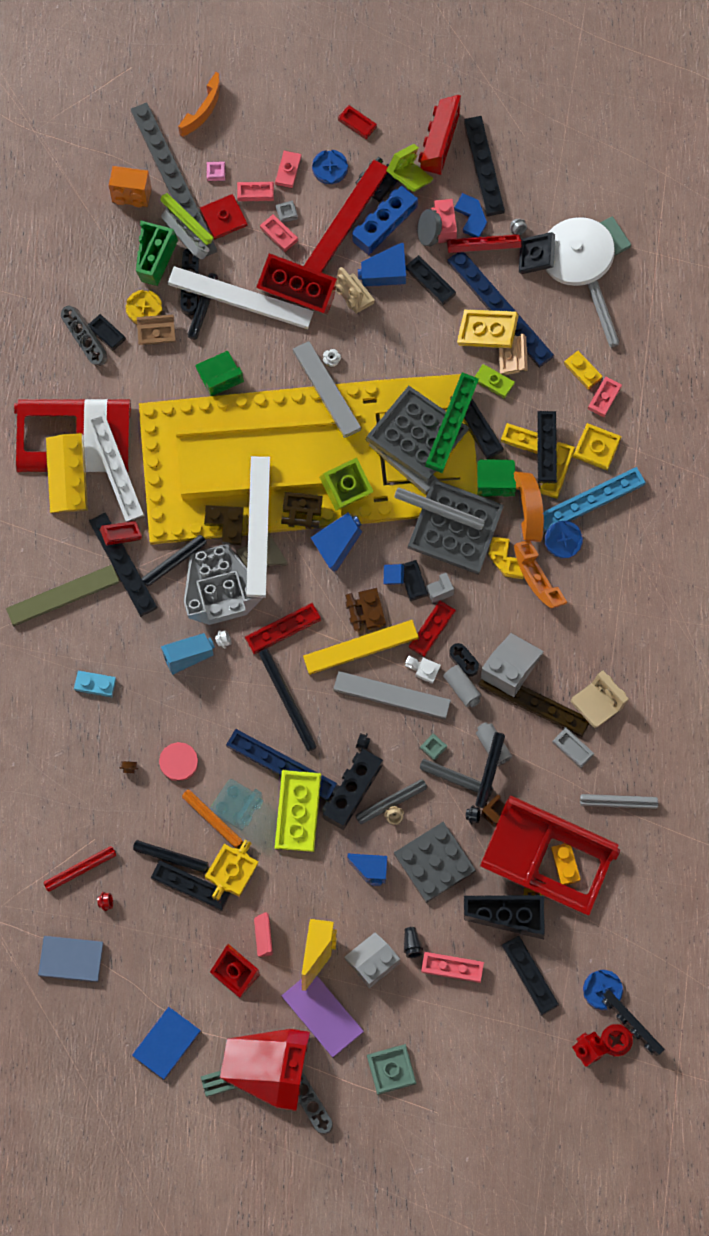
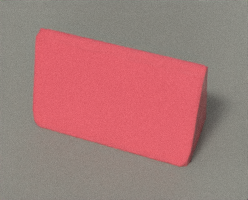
M265 912L254 918L258 957L272 956L273 954L269 914Z

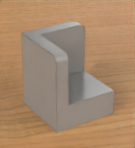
M447 573L439 575V581L426 586L433 604L454 595V588Z

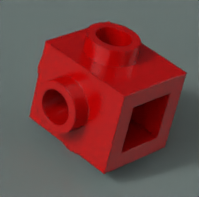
M595 1031L590 1034L583 1033L576 1038L578 1042L572 1046L577 1057L585 1067L597 1062L609 1052L601 1037Z

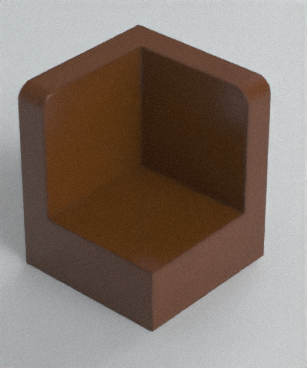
M499 794L482 809L481 813L494 828H496L505 806Z

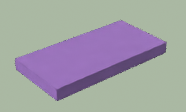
M318 976L315 977L306 991L302 990V982L300 980L281 995L332 1058L364 1033Z

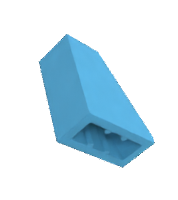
M205 633L161 646L163 657L172 675L213 656V648H215L212 639H207Z

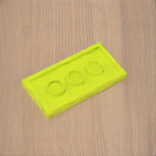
M282 770L275 849L315 851L321 773Z

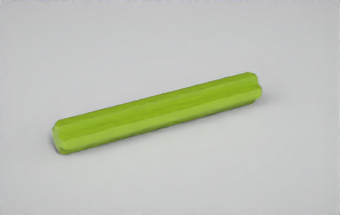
M168 193L161 196L160 201L205 245L212 243L213 236Z

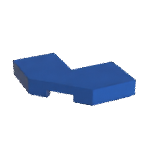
M462 193L454 210L469 217L463 228V233L474 238L481 237L487 226V220L480 202Z

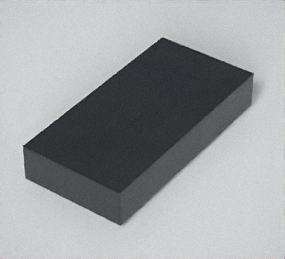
M101 314L88 324L94 335L112 351L126 340V337Z
M417 560L403 563L404 586L409 601L427 597L428 592Z

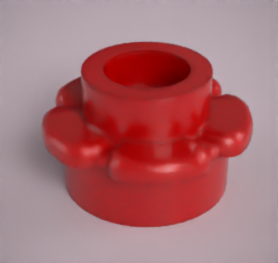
M102 892L97 898L98 907L102 908L103 911L113 908V896L111 893Z

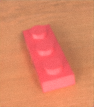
M424 952L421 973L481 983L484 962Z

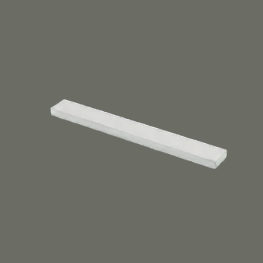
M175 266L168 281L170 286L304 329H308L314 312Z
M251 456L246 597L266 598L270 457Z

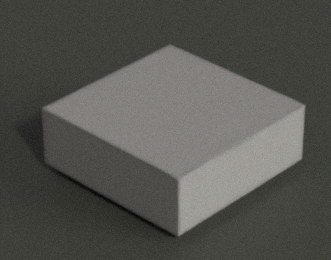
M293 200L275 205L279 220L282 223L298 219Z

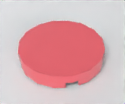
M172 743L165 747L160 754V769L165 777L170 780H187L197 770V754L186 743Z

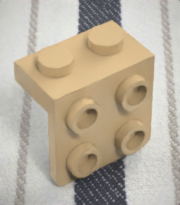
M343 267L338 269L336 292L343 296L350 309H353L357 314L374 304L375 299L354 273L349 275Z
M601 671L589 686L572 697L571 703L592 727L597 728L622 710L629 698L613 682L609 675Z

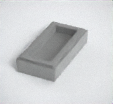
M567 728L552 741L580 769L594 756V753Z

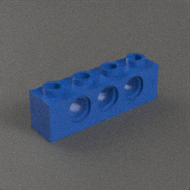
M403 186L398 190L392 191L389 198L385 202H381L377 210L373 214H369L365 222L353 230V243L370 255L418 207V198ZM381 218H387L388 220L382 221V220H380V219H381ZM369 230H374L375 232H374V233H369L368 231H369Z

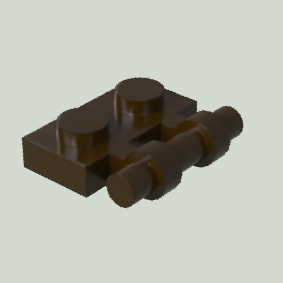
M285 492L283 512L290 513V516L282 517L281 524L289 525V527L304 526L306 529H312V527L319 528L320 521L313 520V515L321 516L323 496ZM296 514H306L307 518H296Z

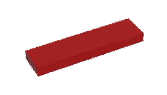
M519 234L447 240L448 253L521 248Z
M310 603L245 636V640L253 655L321 621V617L314 604Z

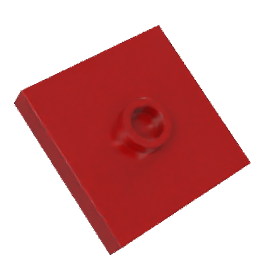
M233 194L199 207L214 240L248 226Z

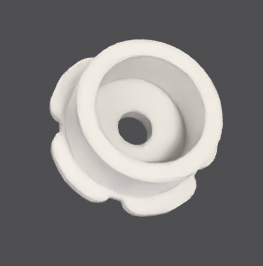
M335 349L326 350L323 353V362L329 367L336 366L341 360V355Z
M219 630L215 639L217 645L225 649L226 646L231 645V639L226 630Z

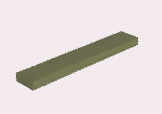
M111 564L9 606L6 610L14 627L119 583V580Z

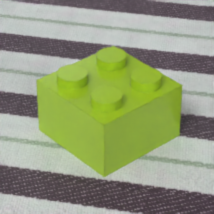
M357 458L331 469L319 477L336 511L374 492Z

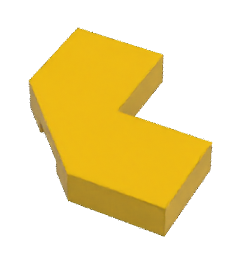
M492 537L488 557L504 577L523 579L524 576L520 570L517 558L507 557L510 539Z

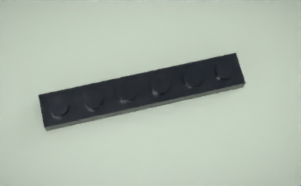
M482 116L465 118L464 125L486 216L504 214L505 209Z
M106 512L89 520V524L139 616L142 617L156 610L157 606L123 543L105 544L100 528L101 526L112 524Z

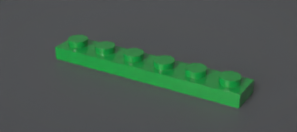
M463 372L461 373L425 467L443 473L479 381L478 378Z

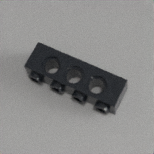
M365 749L355 754L352 760L353 766L350 770L346 769L342 776V784L335 787L332 793L334 797L331 802L327 801L322 809V812H324L323 819L342 830L346 828L383 766V759ZM358 769H365L367 771L363 776L358 775L356 772ZM349 785H355L357 787L356 791L349 792L346 790V788ZM340 801L347 803V806L343 809L338 808L336 805Z

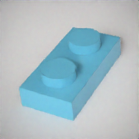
M78 671L74 690L112 697L116 677Z

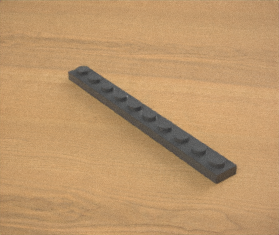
M147 102L131 108L134 120L171 197L208 231ZM213 241L211 244L206 245L209 248L206 257L217 252Z

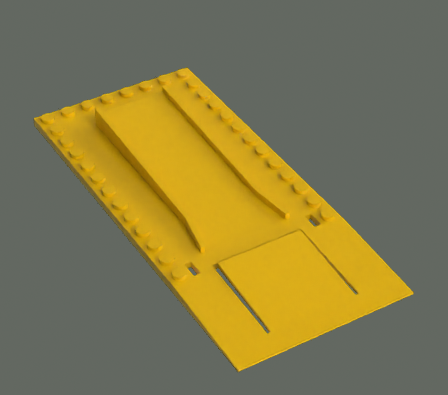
M461 374L335 384L361 427V431L346 438L343 437L314 386L139 403L150 545L192 541L199 535H202L205 539L222 538L223 527L205 526L204 524L206 505L244 507L242 536L248 535L251 456L270 457L268 533L306 530L304 526L289 527V525L281 524L282 517L290 516V513L283 512L285 492L323 496L321 516L313 515V520L320 521L319 528L327 527L348 512L352 516L356 515L361 524L419 518L422 508L396 499L394 497L397 488H402L425 498L428 492L424 494L413 483L383 485L380 455L369 446L370 443L365 439L377 424L376 415H380L381 419L408 386L442 409H447L451 401L450 397L453 396ZM377 400L376 403L363 404V401ZM468 430L450 453L443 473L436 471L433 475L437 479L460 478V480L440 482L477 495L475 443L473 436ZM357 458L374 492L336 511L319 477L323 473ZM384 459L387 482L409 481ZM388 498V501L374 502V499ZM296 514V518L306 519L307 515Z

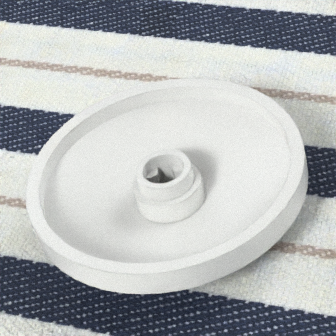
M571 218L558 223L549 231L555 234L554 267L545 270L556 281L572 286L586 285L601 278L611 267L615 255L614 242L610 232L601 223L589 218Z

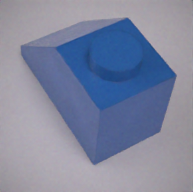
M348 853L349 864L365 882H369L372 886H381L382 883L386 884L387 856Z

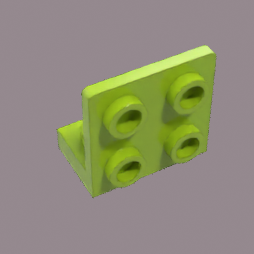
M415 144L395 153L386 170L393 178L399 180L407 189L413 192L433 181V177L413 163L417 158L416 153L419 149Z

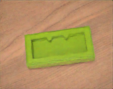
M484 364L474 376L479 379L478 384L504 399L515 384L513 380Z

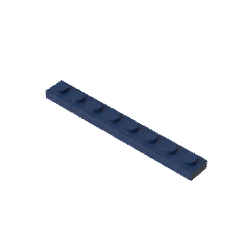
M457 252L447 259V263L489 311L516 312L465 252ZM519 315L514 336H521V334L526 336L527 355L540 368L554 358V354Z

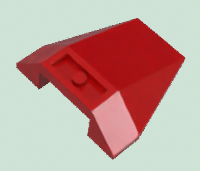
M285 1029L227 1038L220 1079L276 1108L297 1111L300 1083L310 1032Z

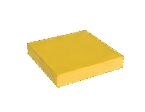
M587 423L573 458L608 471L622 436Z

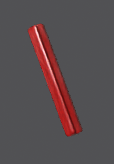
M109 846L44 881L46 890L50 892L115 857L116 852L114 848Z

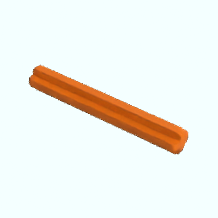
M190 790L183 793L182 798L231 845L238 848L242 844V839Z

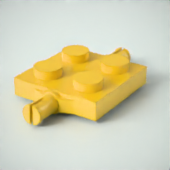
M244 840L240 849L232 848L226 844L222 846L205 875L206 880L217 886L212 898H216L219 901L224 891L231 892L240 897L259 864V861L251 858L246 853L252 845L250 841Z

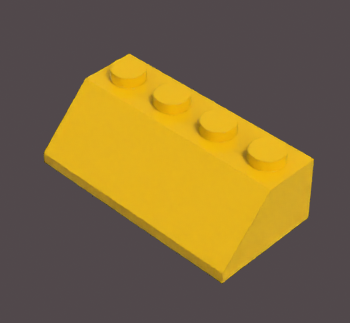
M63 434L47 437L50 513L88 511L83 434Z

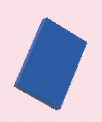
M168 1007L132 1054V1057L165 1080L201 1030Z

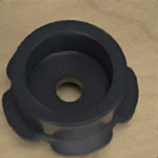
M360 733L355 748L361 749V751L363 748H368L371 739L367 737L368 733L366 735Z
M472 805L470 809L466 810V820H469L471 825L479 823L481 810Z

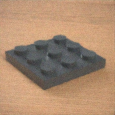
M441 822L394 852V856L425 903L476 872L444 822Z

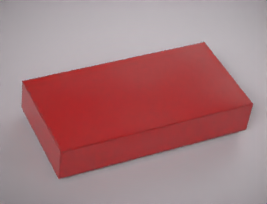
M350 105L338 117L339 122L364 139H367L377 128L375 122Z
M136 521L104 525L100 528L106 545L138 541L142 538Z

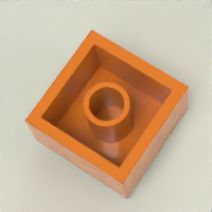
M112 166L109 180L112 202L118 205H133L138 208L148 207L152 189L149 171Z

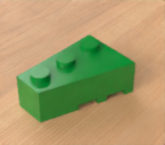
M141 221L136 273L141 282L158 286L178 243V238L174 229Z

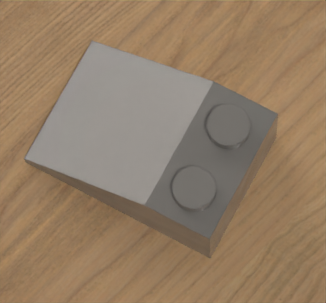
M510 633L482 667L481 679L514 697L544 651Z

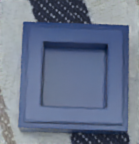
M384 565L383 584H404V565Z

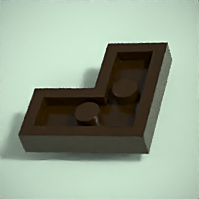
M206 505L204 524L205 526L223 527V545H241L244 507Z

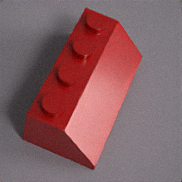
M461 95L440 99L438 106L434 107L432 115L434 120L430 121L428 126V132L430 133L428 137L425 136L423 142L425 149L424 152H420L418 158L422 170L439 175L442 174L460 116Z
M269 253L256 288L328 315L335 296L337 278Z

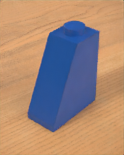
M399 243L361 262V269H358V279L362 280L364 287L406 284L404 243Z
M349 512L311 537L328 567L333 572L338 570L362 533L359 527L362 525L356 515L352 516Z

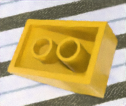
M310 919L301 974L303 991L307 990L331 957L332 949L336 950L337 929H334V922Z

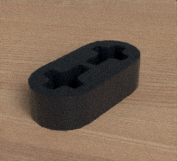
M453 644L449 651L451 660L456 665H459L468 677L475 676L479 670L478 661L463 644ZM455 649L457 651L462 650L461 655L463 659L459 655H454ZM465 661H467L469 665L474 664L473 671L471 669L466 670L467 664L465 663Z

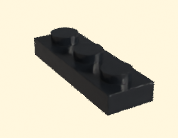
M419 255L405 266L406 271L442 306L456 295V291Z

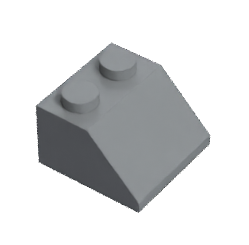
M373 933L344 957L368 988H371L400 964V958L376 933Z

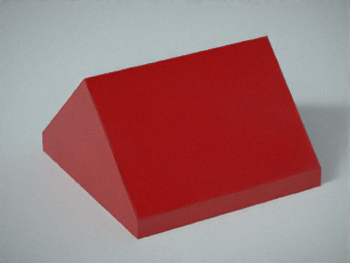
M230 944L226 945L210 971L213 976L239 998L260 976L259 969Z

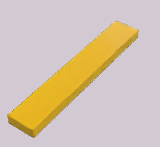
M409 620L303 655L308 673L311 675L419 639L413 620Z

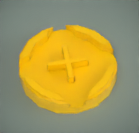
M139 290L132 293L127 299L126 314L135 324H137V317L159 316L162 313V302L159 296L152 291Z

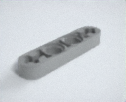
M166 207L161 215L162 219L171 229H174L176 235L193 255L204 259L209 252V248Z

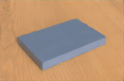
M44 936L38 976L98 982L104 943L101 941Z

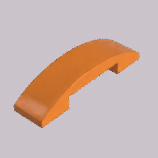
M215 72L208 82V96L195 115L187 113L178 126L180 136L184 137L199 128L214 110L220 93V77L218 72Z
M515 471L516 490L521 492L525 519L521 523L523 540L541 542L544 514L538 483L532 473Z
M531 541L516 543L514 549L520 570L535 595L550 608L565 605L567 601L559 587L552 588L537 563L536 558L539 554Z

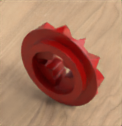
M612 1024L606 1027L601 1034V1039L609 1050L607 1054L617 1057L624 1056L630 1051L633 1037L625 1026ZM622 1034L620 1038V1042L622 1043V1045L616 1044L615 1046L611 1047L613 1042L611 1037L613 1036L616 1038L617 1036Z

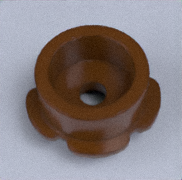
M121 761V767H119V769H123V773L135 774V770L139 769L137 768V762Z

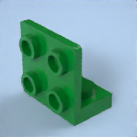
M225 351L195 365L210 396L219 394L244 382L243 372L240 367L237 368L229 351Z

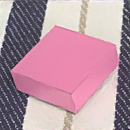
M207 162V181H225V162Z

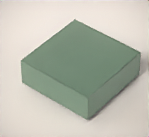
M433 733L420 746V749L435 761L447 749V745Z

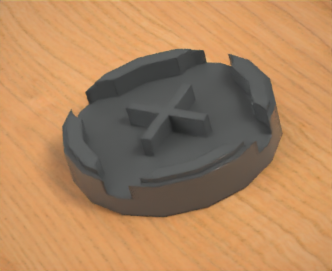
M426 209L419 218L418 238L424 246L435 245L438 242L436 238L442 231L441 217L434 209Z

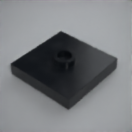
M553 232L521 239L520 274L554 267L555 234Z

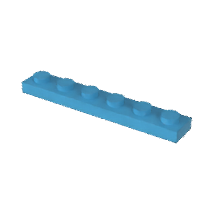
M635 467L544 511L543 530L546 533L547 529L558 521H572L644 486L646 482L638 468Z

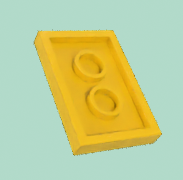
M464 310L457 343L459 346L512 348L519 315L517 312Z

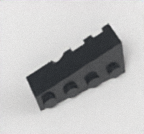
M544 895L464 896V920L544 940Z

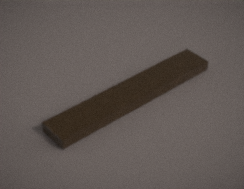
M483 679L478 684V687L564 729L567 728L578 736L583 737L590 724L582 714L527 687L521 686L513 697Z

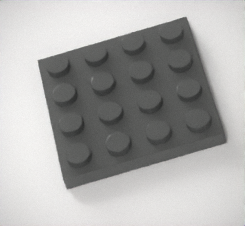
M408 386L367 435L365 440L427 483L436 471L425 467L446 411ZM464 423L461 424L451 452L469 430V427Z
M433 479L426 498L485 520V524L482 530H478L422 508L407 548L479 575L504 505Z

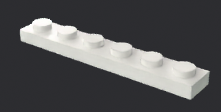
M104 412L87 417V423L125 521L130 522L143 517V511Z

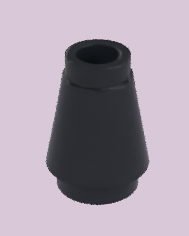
M405 928L403 952L407 958L420 957L423 947L416 928Z

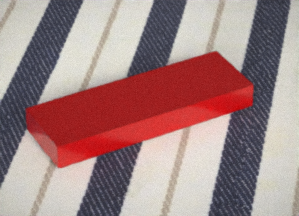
M439 600L418 631L419 639L411 641L409 648L425 658L456 610Z

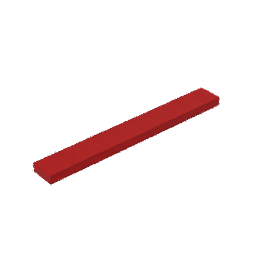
M376 160L372 161L304 264L305 267L321 273L324 271L387 175V166Z

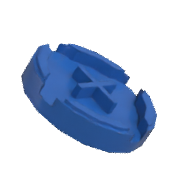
M336 150L321 151L313 159V174L318 181L324 184L338 183L347 174V159Z
M558 521L552 524L545 534L547 550L558 558H569L576 555L583 543L580 528L570 521Z
M598 970L589 974L583 986V995L587 1003L594 1009L608 1010L601 1002L603 1000L601 995L609 989L620 1001L623 994V985L619 977L612 971Z

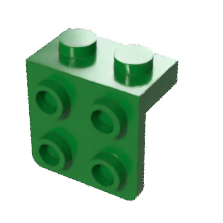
M479 460L477 463V495L484 497L515 496V461Z

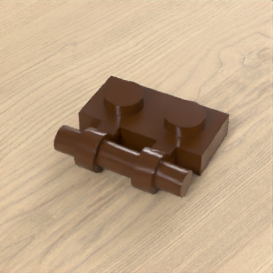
M377 588L358 592L359 599L357 600L354 599L352 593L345 595L347 600L345 604L346 608L349 609L351 616L349 620L350 624L353 625L354 631L361 630V623H366L367 629L386 625ZM362 607L363 615L361 616L357 613L356 608Z

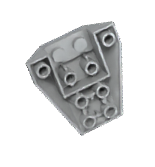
M220 545L197 551L190 556L184 604L189 619L209 625L247 615L263 599L246 597L247 568L228 545Z

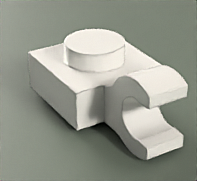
M408 656L405 666L417 671L415 677L433 684L441 665L426 658L419 662L417 659Z

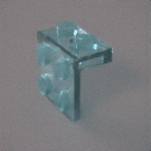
M229 779L211 805L210 810L242 831L251 822L254 811L261 807L263 803L262 792L257 789L251 791L237 781Z

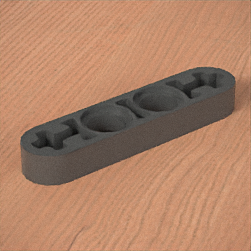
M65 306L61 310V318L92 364L104 365L107 361V353L77 308ZM69 311L72 312V313H71L72 318H69V317H68V316L70 315V314H69ZM78 324L83 326L81 333L76 332ZM88 338H91L92 345L87 348L85 342ZM95 353L100 354V355H99V360H96V359H97V355H96Z
M302 1072L304 1079L301 1080L300 1084L307 1085L308 1092L305 1095H299L298 1101L316 1131L320 1134H327L333 1128L332 1120ZM312 1101L317 1102L319 1105V1109L314 1113L309 1112L307 1109V1105ZM322 1111L324 1115H320L324 1122L327 1120L329 1122L326 1130L318 1128L320 1122L317 1118L315 1120L312 1119V1117L318 1116Z

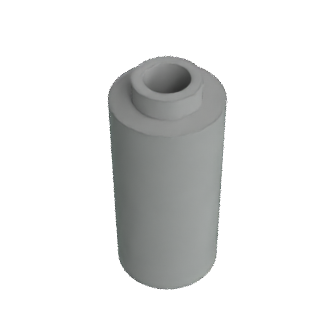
M459 665L450 668L443 675L466 707L471 706L473 708L480 703L482 695Z
M485 722L477 727L476 735L489 754L493 736L497 730L492 723L488 724ZM503 743L497 767L513 757L505 743Z

